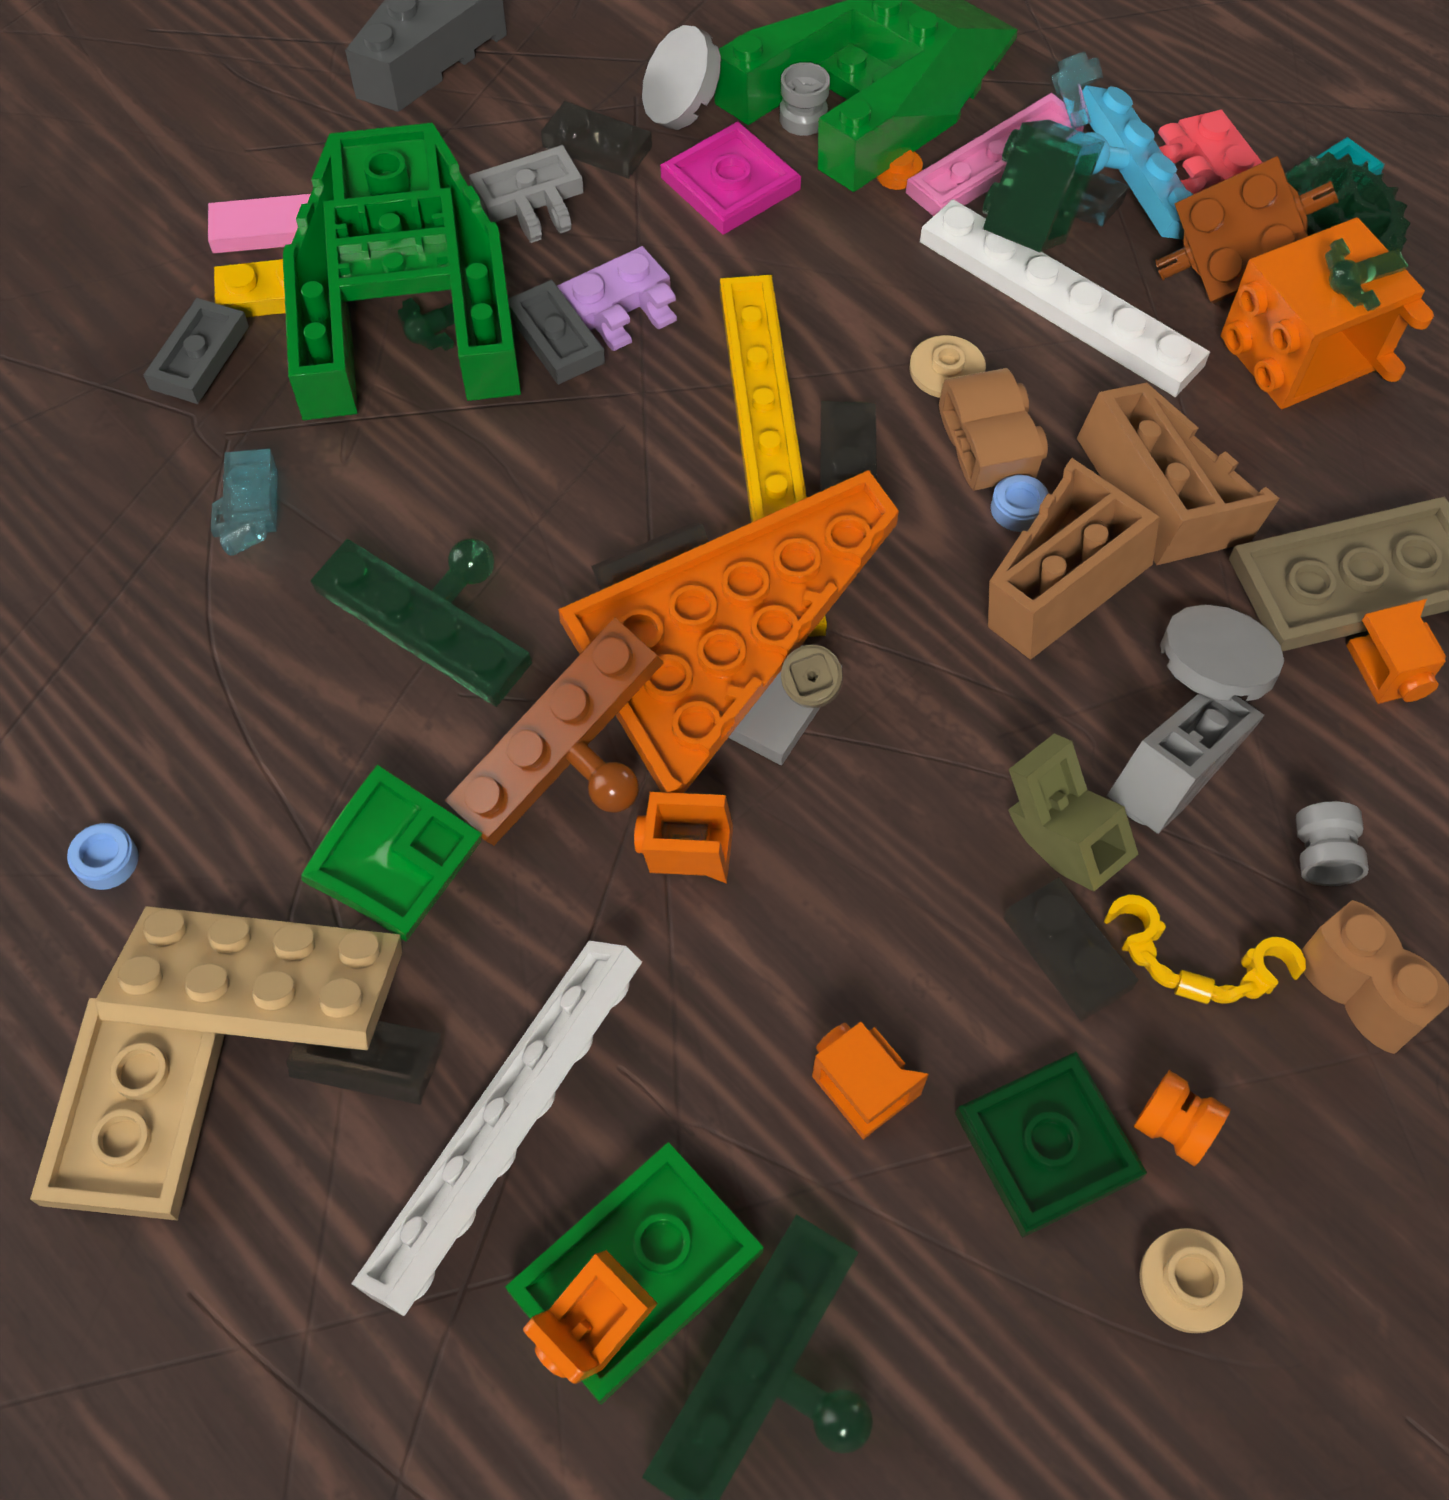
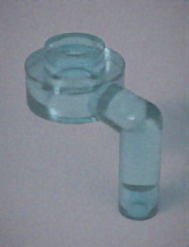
M1086 51L1058 62L1059 72L1051 76L1056 95H1062L1072 130L1091 123L1082 88L1104 78L1098 57L1088 60Z

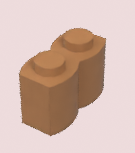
M1008 368L945 379L938 404L948 437L956 447L962 472L970 488L975 491L995 487L1002 479L1013 475H1027L1036 478L1042 459H1045L1047 456L1048 444L1043 428L1035 426L1031 416L1028 414L1029 399L1025 386L1022 383L1016 382Z
M1350 901L1320 926L1301 950L1306 959V970L1303 972L1306 978L1325 996L1344 1004L1351 1021L1360 1033L1371 1043L1386 1052L1397 1053L1449 1006V984L1440 972L1422 957L1404 950L1397 934L1389 923L1377 912L1357 901Z

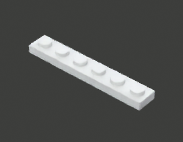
M954 199L922 226L920 243L1174 397L1188 385L1204 368L1210 354V351Z
M588 941L351 1283L371 1299L402 1316L406 1315L414 1301L426 1293L433 1282L435 1270L455 1240L470 1228L475 1219L478 1206L496 1179L510 1168L515 1160L517 1148L535 1121L543 1116L553 1104L555 1091L574 1063L588 1052L593 1042L594 1033L611 1008L617 1005L626 995L629 989V981L642 964V961L627 946Z

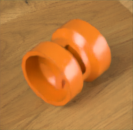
M1168 1070L1133 1127L1151 1139L1164 1138L1174 1145L1177 1156L1195 1167L1218 1135L1231 1109L1213 1097L1200 1098L1190 1091L1188 1081Z

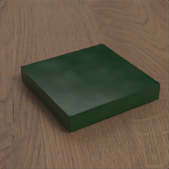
M1073 1052L959 1106L955 1112L1022 1238L1143 1179L1147 1174L1077 1052Z

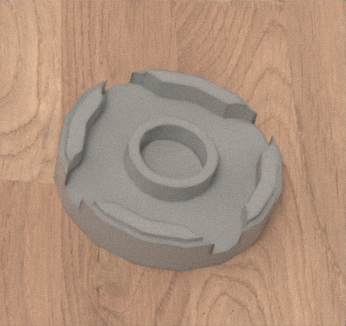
M682 25L671 31L658 44L649 60L643 79L642 101L645 112L653 122L668 129L679 130L692 124L699 117L694 113L698 110L701 103L707 106L709 101H711L720 77L721 56L718 46L712 43L711 38L713 37L696 26Z
M1205 604L1184 608L1172 616L1160 643L1161 653L1165 652L1170 659L1167 667L1174 677L1194 692L1214 700L1231 702L1234 695H1248L1246 701L1261 698L1272 690L1284 664L1281 645L1271 632L1252 617L1228 607Z

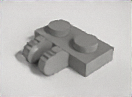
M563 145L469 175L470 185L473 186L478 194L481 206L489 220L496 222L517 215L521 229L531 243L542 240L541 223L533 209L546 205L554 226L558 232L563 233L571 230L572 225L568 209L563 200L584 193L582 176Z

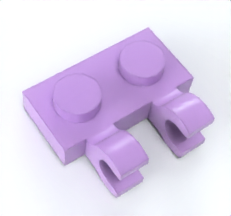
M643 246L557 285L589 330L595 328L613 351L632 343L631 336L625 331L623 326L630 323V317L627 313L638 307H641L657 329L677 321V316L668 306V304L676 301L675 294L670 288V276Z

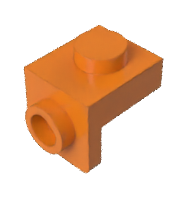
M605 1250L596 1253L552 1307L533 1316L524 1326L523 1331L536 1345L535 1353L538 1359L550 1372L561 1378H567L573 1384H577L603 1370L658 1303Z

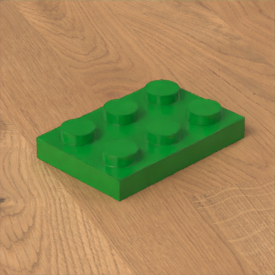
M668 1142L507 1284L505 1288L527 1317L531 1319L533 1316L549 1310L596 1253L607 1250L658 1303L604 1369L581 1381L598 1403L602 1405L763 1254L764 1247Z

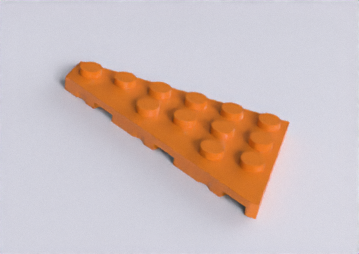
M869 470L558 609L560 623L579 655L615 617L664 662L616 714L617 719L661 792H686L781 672L787 656L804 643L897 525L899 510Z

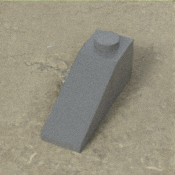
M1197 694L1142 740L1107 794V797L1124 806L1129 818L1139 824L1147 825L1159 834L1186 808L1260 723L1264 714L1236 695L1233 696L1230 702L1214 700L1202 694Z

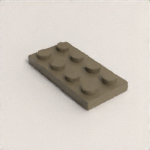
M1444 496L1236 545L1229 561L1259 620L1279 642L1282 652L1365 632L1367 629L1362 622L1365 614L1423 599L1427 600L1421 617L1449 611V502Z

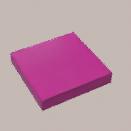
M739 121L660 165L661 179L722 235L801 190V175Z

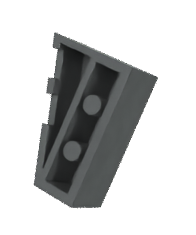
M384 0L345 50L356 99L397 112L401 111L442 82V72L457 61L466 65L475 58L474 49L490 38L497 43L507 36L503 0Z

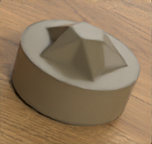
M805 645L792 651L785 659L781 669V682L787 695L795 703L807 708H818L829 704L837 697L843 684V671L839 660L830 650L819 645Z

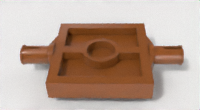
M1276 156L1174 203L1184 229L1183 244L1185 247L1160 259H1155L1156 266L1160 269L1158 272L1162 280L1192 267L1201 276L1212 304L1235 295L1249 259L1308 237L1307 215L1339 202L1331 180L1324 185L1299 195L1288 183L1281 161Z

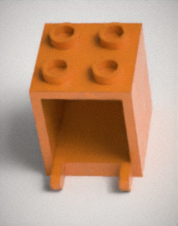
M1356 217L1249 259L1220 337L1224 340L1228 350L1236 355L1254 376L1258 386L1264 392H1267L1282 410L1373 371H1377L1383 379L1389 382L1399 381L1406 367L1394 353V350L1408 324L1414 329H1426L1430 325L1434 313L1421 299L1425 292L1422 286L1366 225Z

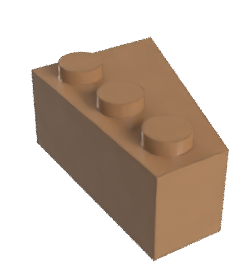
M1146 382L1099 392L1077 436V440L1100 477L1160 516L1153 561L1156 565H1161L1251 542L1280 498L1267 487L1260 490V492L1252 487L1234 471L1239 462L1226 451L1220 454L1219 457L1195 437L1199 428Z
M1071 458L1064 468L1063 478L1052 494L1048 493L1040 504L1039 515L1028 531H1022L989 581L988 628L1031 660L1153 565L1160 516Z

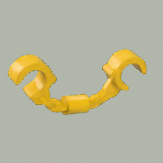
M1130 894L1119 897L1112 903L1104 919V923L1108 924L1119 915L1125 913L1137 916L1143 922L1145 931L1128 936L1122 946V950L1129 951L1132 960L1137 965L1144 966L1152 978L1159 984L1167 988H1175V995L1208 1004L1210 999L1217 1003L1227 1004L1236 1002L1245 996L1250 999H1257L1264 993L1270 994L1278 985V980L1266 968L1263 959L1265 956L1269 955L1280 958L1286 964L1294 980H1297L1306 970V959L1301 949L1294 942L1281 937H1271L1264 939L1255 948L1249 949L1241 959L1242 966L1247 968V974L1242 978L1239 986L1224 985L1218 987L1215 986V979L1186 970H1181L1178 975L1157 961V950L1153 940L1156 941L1160 938L1166 926L1164 922L1160 921V915L1156 907L1148 899Z

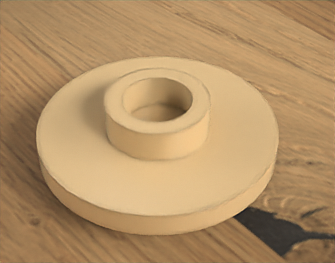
M941 335L924 340L914 349L910 359L909 370L914 383L921 390L940 398L945 379L985 372L986 363L981 351L971 342L956 336Z
M1196 1229L1172 1230L1157 1238L1143 1256L1139 1275L1143 1296L1154 1314L1170 1327L1187 1333H1206L1224 1325L1237 1311L1243 1293L1241 1271L1230 1250L1214 1236Z

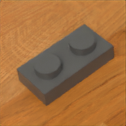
M553 280L508 298L511 321L558 385L605 364L604 348Z
M196 298L143 374L149 389L198 404L247 331L249 325L245 313Z

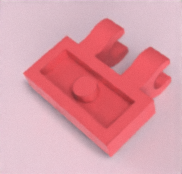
M1222 109L1180 119L1178 123L1166 124L1160 127L1158 131L1166 145L1159 147L1163 155L1168 157L1174 164L1185 160L1182 166L1190 178L1181 180V182L1193 194L1263 163Z

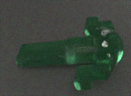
M1343 238L1333 241L1329 245L1332 250L1325 254L1330 272L1329 284L1336 293L1344 295L1354 307L1364 304L1367 311L1376 309L1381 303L1373 290L1364 292L1360 285L1404 271L1409 266L1399 249L1359 262L1345 260L1344 257L1350 253V250Z
M412 298L402 301V308L398 310V317L403 326V332L410 342L421 344L430 350L441 346L446 351L454 347V341L445 332L438 335L434 334L455 324L453 303L421 315L420 306Z

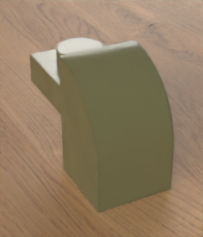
M1054 733L1008 769L1019 802L1008 810L1015 826L1025 841L1055 871L1092 891H1096L1138 855L1124 806L1087 790L1071 740Z

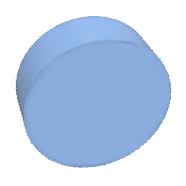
M1008 476L1002 479L994 489L991 501L992 516L997 523L1006 529L1017 532L1028 531L1039 515L1040 504L1049 492L1043 483L1031 476Z
M99 823L85 828L76 835L69 846L67 860L70 869L84 885L92 889L105 890L119 886L133 874L138 864L139 855L135 843L123 828L111 823Z

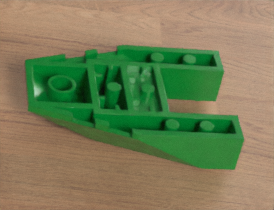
M845 0L747 31L719 48L721 56L720 77L714 93L715 105L745 124L750 125L780 106V102L783 99L781 95V75L787 67L800 62H811L820 65L830 76L829 89L847 100L819 117L818 170L852 192H855L888 170L890 163L910 149L913 152L956 124L960 119L961 109L969 97L975 98L981 89L984 76L989 69L994 71L1016 40L1018 29L965 0Z
M433 123L329 133L311 179L313 190L308 203L301 204L297 214L296 222L298 228L292 244H286L283 250L288 377L302 420L358 414L350 301L451 290L458 357L467 401L521 395L499 228L495 222L489 220L481 206L478 194L473 186H468L461 175L458 162Z

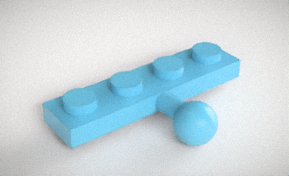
M1086 85L1075 102L1094 132L1083 133L1072 142L1068 153L1072 168L1082 175L1096 174L1104 167L1119 169L1161 237L1184 240V229L1174 203L1194 194L1185 188L1176 174L1177 168L1175 164L1163 155L1154 141L1155 135L1152 129L1140 120L1132 108L1133 101L1131 97L1117 87L1110 86L1108 89Z

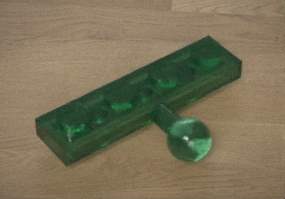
M466 538L457 542L452 547L448 555L449 570L431 591L349 539L344 541L310 580L317 593L495 707L501 703L533 663L528 651L451 604L467 584L474 585L485 581L494 569L495 560L493 552L485 542L479 539Z
M796 1214L643 1474V1481L671 1500H721L778 1398L813 1420L817 1438L827 1449L833 1452L851 1453L860 1449L868 1441L872 1432L873 1418L870 1407L860 1395L844 1389L827 1393L793 1371L859 1253L858 1251Z

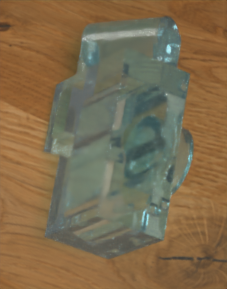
M271 449L225 452L223 497L212 503L211 532L213 537H220V544L223 550L230 556H234L264 541L268 532H277L278 469ZM220 514L223 515L225 522L220 523Z

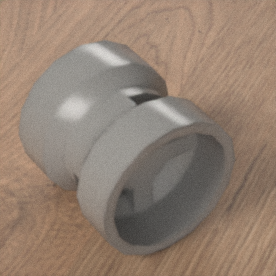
M811 62L792 64L781 75V95L783 99L780 102L779 122L789 133L800 136L818 133L819 117L828 112L826 99L829 96L830 76L820 65Z
M1339 801L1321 802L1309 805L1296 814L1297 837L1305 843L1306 848L1300 854L1301 877L1306 882L1321 886H1340L1359 881L1368 874L1367 852L1362 846L1358 845V838L1363 834L1364 828L1362 812L1357 806Z

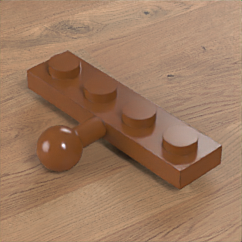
M614 617L445 801L471 827L481 832L482 838L486 842L495 846L571 764L589 781V796L599 809L609 813L626 810L635 802L639 792V783L635 773L622 763H606L588 744L664 662Z

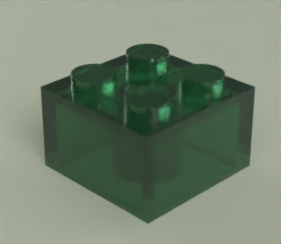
M1049 119L1022 123L1020 130L1014 129L1005 144L1002 160L1007 162L1000 183L994 182L986 195L982 211L988 215L983 229L1037 252H1043L1065 243L1105 141Z

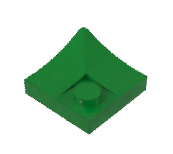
M377 765L348 802L301 874L302 881L310 887L351 907L393 934H400L401 939L407 942L479 846L482 840V833Z

